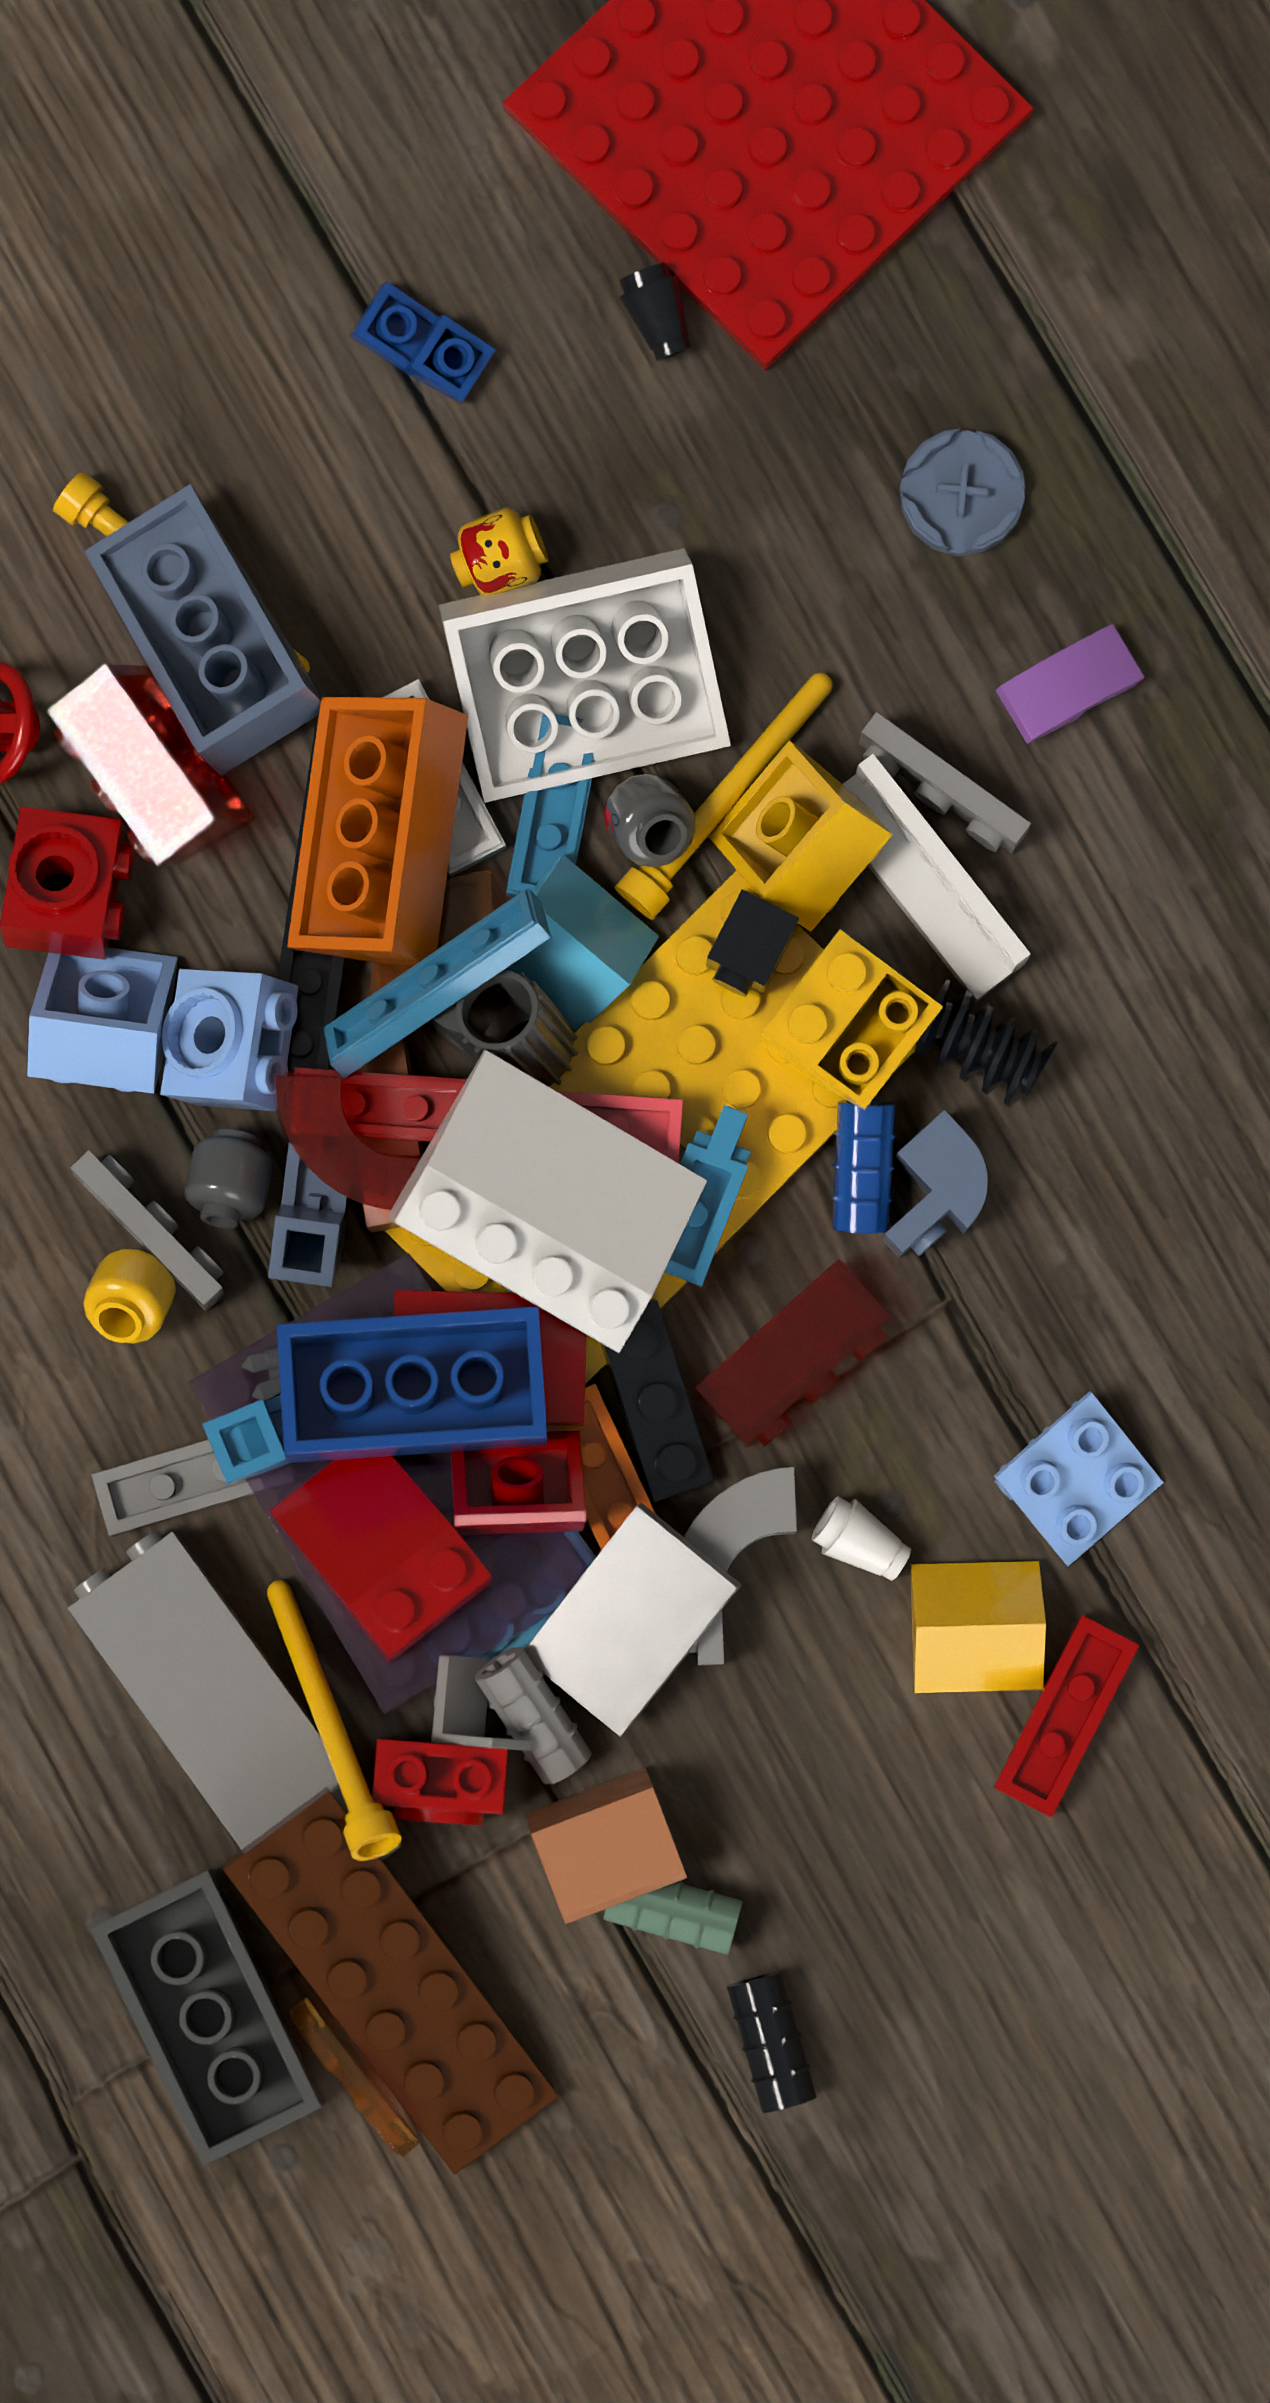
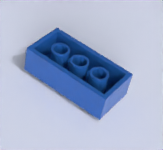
M538 1307L277 1324L284 1455L288 1463L547 1445Z

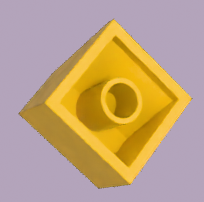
M789 740L708 837L762 900L798 917V924L812 932L822 918L833 909L839 898L866 866L876 858L879 851L893 835L865 803Z

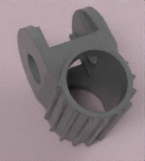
M507 967L426 1022L435 1033L475 1065L483 1051L487 1050L547 1086H551L554 1083L560 1085L561 1076L566 1071H572L570 1066L572 1057L578 1055L574 1048V1041L577 1040V1036L570 1029V1022L536 981L531 982L523 972L517 974L510 967ZM488 987H491L510 1002L480 1036L468 1023V1015L471 1005L477 996Z

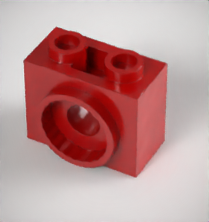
M20 806L14 846L9 859V874L0 920L5 947L106 960L109 939L120 940L123 928L124 902L116 901L119 880H130L134 861V843L125 842L122 819ZM54 874H64L73 879L65 889L60 891H50L41 886L47 877Z
M377 1739L373 1802L380 1803L382 1806H394V1819L483 1825L484 1813H505L510 1749Z

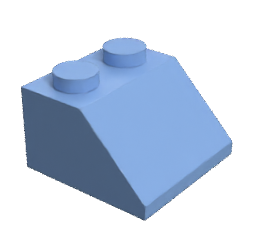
M109 947L106 960L48 953L29 1015L27 1076L50 1079L58 1083L72 1082L114 1088L124 1092L138 1091L154 1094L164 1057L162 1028L165 1017L172 1005L178 957Z

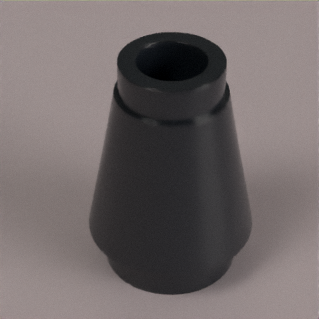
M666 262L644 268L619 280L624 292L619 299L648 347L653 351L656 361L673 357L691 349L687 337L688 330L678 275L671 276Z

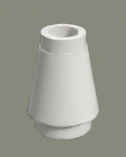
M839 1496L826 1508L811 1538L812 1541L822 1546L823 1555L876 1575H882L890 1581H893L899 1575L911 1554V1548L903 1544L895 1534L856 1499L849 1503Z

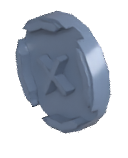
M960 429L945 430L922 442L907 460L899 487L902 514L913 534L930 548L954 556L981 554L1002 543L1017 525L1025 500L1024 475L1014 454L993 435L980 431L975 433L960 431Z

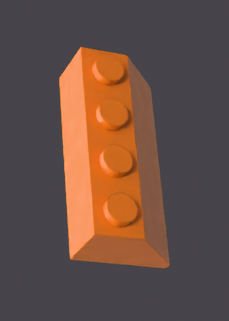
M321 697L287 944L288 948L381 964L416 965L437 950L468 715L427 698Z

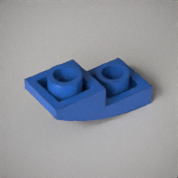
M387 281L381 284L349 337L395 367L458 403L464 401L495 351L494 348L443 314L438 317Z

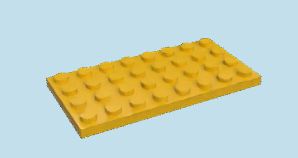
M737 870L640 967L631 984L591 1023L585 1022L575 1032L577 1040L574 1041V1048L578 1055L572 1057L570 1063L572 1071H566L561 1076L560 1085L554 1083L549 1086L555 1091L683 1100L679 1164L682 1161L688 1143L692 1144L697 1130L712 1136L724 1105L748 1114L737 1146L751 1151L746 1163L748 1170L715 1254L834 1135L833 1133L837 1130L838 1101L846 1100L808 1078L760 1041L762 1030L824 951L799 925L763 995L750 989L747 996L744 997L723 988L712 980L716 971L706 967L707 956L741 890L760 898ZM916 1044L913 1046V1048L910 1050L907 1056L903 1059V1061L900 1063V1065L897 1067L894 1073L914 1054ZM402 1227L383 1230L444 1291L508 1293L506 1287ZM663 1272L651 1299L654 1298L658 1301L661 1310L688 1282ZM588 1335L586 1336L585 1386L607 1365L601 1343Z

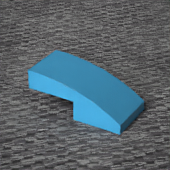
M281 1395L265 1402L261 1399L202 1424L227 1485L289 1464L284 1455Z

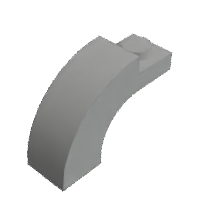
M794 1467L777 1468L761 1472L730 1486L716 1496L701 1511L691 1524L684 1538L727 1572L734 1558L751 1543L772 1535L795 1534L797 1527ZM722 1611L689 1651V1653L697 1652V1666L724 1664Z

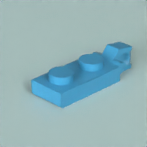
M724 1105L712 1136L697 1130L692 1144L688 1143L680 1165L706 1179L707 1182L664 1273L702 1287L748 1170L746 1163L751 1151L737 1146L748 1117L747 1113Z

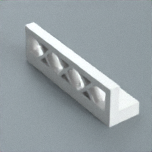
M874 754L870 755L858 765L856 774L843 783L849 791L866 804L893 835L879 851L876 858L867 866L962 987L972 993V999L976 1003L1022 968L1031 953Z

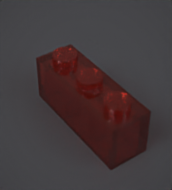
M838 1259L695 1387L694 1392L744 1448L748 1447L755 1439L765 1448L792 1423L785 1413L804 1396L813 1405L840 1380L832 1370L850 1354L861 1362L888 1337L881 1327L889 1320L890 1315Z

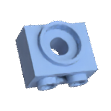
M179 969L175 1000L165 1017L162 1028V1047L166 1060L160 1095L197 1106L280 1112L282 1094L288 1080L287 1061L292 1027L297 1018L296 1000L299 986L261 973Z

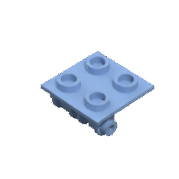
M1090 1391L1079 1401L1071 1404L1072 1407L1051 1426H1046L1042 1430L1043 1433L1036 1439L1029 1441V1445L1010 1462L1003 1464L994 1475L996 1478L994 1483L1009 1500L1013 1499L1067 1567L1164 1483Z

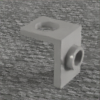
M450 1655L439 1656L437 1686L434 1697L435 1709L432 1743L524 1751L532 1750V1741L484 1737L488 1699L476 1683L474 1677L490 1659Z

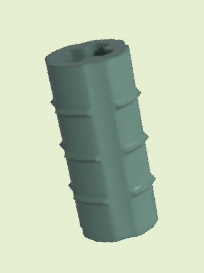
M682 1881L607 1908L603 1920L630 1927L634 1931L641 1930L662 1936L665 1940L673 1939L694 1945L696 1949L701 1947L728 1955L743 1901L717 1894L713 1890L707 1891L685 1885Z

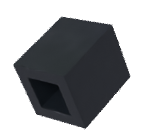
M741 890L707 956L706 967L716 971L712 980L723 988L744 997L747 996L750 989L763 995L798 927L799 918Z

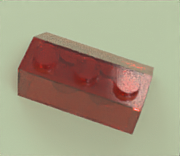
M104 664L47 710L58 725L54 729L58 742L70 756L75 759L81 758L94 776V779L91 780V786L95 794L110 810L119 811L131 828L127 832L130 843L146 861H154L157 866L180 864L256 819L225 774L221 776L197 753L148 666Z

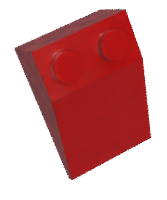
M393 1456L334 1460L269 1511L389 1664L487 1588L492 1581V1575Z

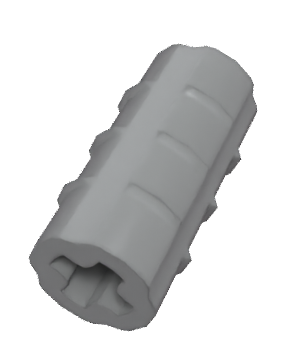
M523 1647L510 1648L500 1653L476 1673L475 1681L488 1699L489 1708L496 1711L506 1726V1733L511 1735L514 1740L532 1741L531 1751H521L524 1754V1760L529 1761L543 1784H555L574 1774L590 1759L592 1752L578 1732L577 1723L571 1721L560 1704V1697H556L543 1678V1671H539Z

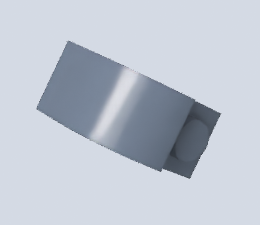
M944 1110L906 1144L894 1159L927 1195L887 1231L882 1239L899 1258L910 1248L920 1256L947 1231L940 1223L945 1216L964 1234L977 1218L985 1202L988 1175L983 1156L974 1141Z
M291 1137L288 1146L282 1202L275 1217L268 1278L332 1287L339 1268L347 1224L348 1197L355 1146Z

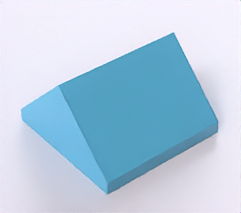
M561 855L532 889V892L543 904L551 938L509 967L517 974L523 972L531 982L536 981L570 1022V1028L576 1032L585 1022L591 1023L631 984L659 936L566 856Z

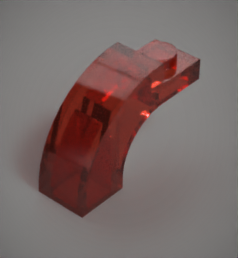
M271 1072L273 1101L279 1123L288 1142L303 1163L319 1179L342 1195L368 1206L391 1210L400 1195L401 1185H406L423 1155L389 1154L377 1151L363 1144L353 1134L344 1118L340 1101L341 1078L337 1075Z

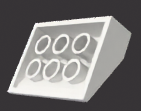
M685 548L539 581L496 595H478L438 605L464 714L468 715L467 731L484 803L525 794L529 791L547 789L731 746L694 569ZM544 713L550 720V726L546 735L538 740L542 715ZM555 714L568 716L572 726L557 724ZM576 718L583 719L581 724L577 721ZM546 750L541 776L528 778L529 768H533L535 753ZM593 753L592 760H595V762L581 766L583 754ZM555 763H565L570 766V769L548 774L550 767Z
M484 1050L392 1207L387 1219L603 1345L620 1353L649 1303L707 1180L494 1054Z

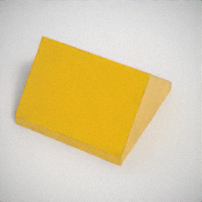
M1039 1561L910 1565L914 1693L1043 1690L1046 1619Z

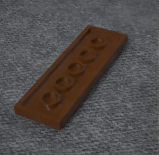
M325 1787L223 1863V1870L455 2175L559 2096L381 1857L363 1861L355 1860L352 1857L343 1834V1830L347 1825L345 1821L347 1812L329 1788Z

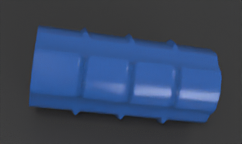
M848 1100L838 1101L837 1130L833 1133L836 1136L835 1163L832 1165L835 1168L834 1194L831 1196L833 1199V1230L873 1234L886 1233L890 1230L891 1202L894 1200L891 1197L892 1171L895 1169L893 1165L894 1138L897 1137L894 1133V1103L871 1101L868 1107L863 1110Z

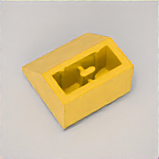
M840 929L762 1030L760 1041L811 1080L865 1110L939 1014L943 1006Z

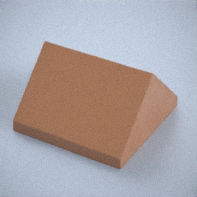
M646 1767L525 1813L531 1836L565 1924L687 1878Z

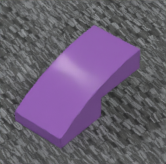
M1111 624L1027 669L999 686L995 691L1024 740L1029 744L1075 721L1085 711L1135 687L1145 677L1116 628Z

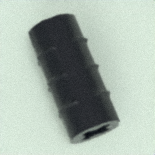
M780 1971L770 1972L728 1985L727 1990L735 2014L733 2019L736 2020L743 2043L742 2050L746 2053L752 2074L751 2082L755 2085L762 2112L769 2113L783 2110L817 2098L809 2072L810 2065L805 2058L800 2040L801 2033L798 2032L791 2008L792 2002L788 1998L782 1973Z

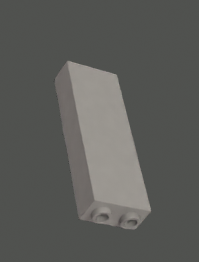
M158 1530L153 1531L126 1551L131 1562L110 1576L107 1570L103 1568L73 1590L79 1600L67 1609L241 1850L325 1787L329 1788L347 1814L349 1813L316 1724L177 1533L171 1532L163 1538ZM400 1842V1844L391 1852L381 1856V1859L384 1860L385 1858H387L389 1855H391L400 1847H402L403 1844Z

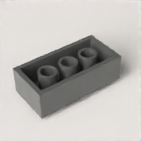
M214 1869L207 1870L90 1928L203 2166L323 2107L326 2102Z

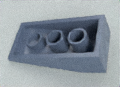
M191 484L84 551L195 750L221 776L319 715L321 696Z

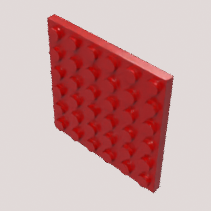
M609 0L503 101V110L657 264L666 262L671 276L678 275L679 286L765 371L1032 115L1033 107L925 0Z

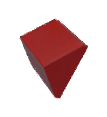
M579 1431L547 1432L546 1446L451 1452L453 1527L459 1535L583 1531L586 1523V1506Z

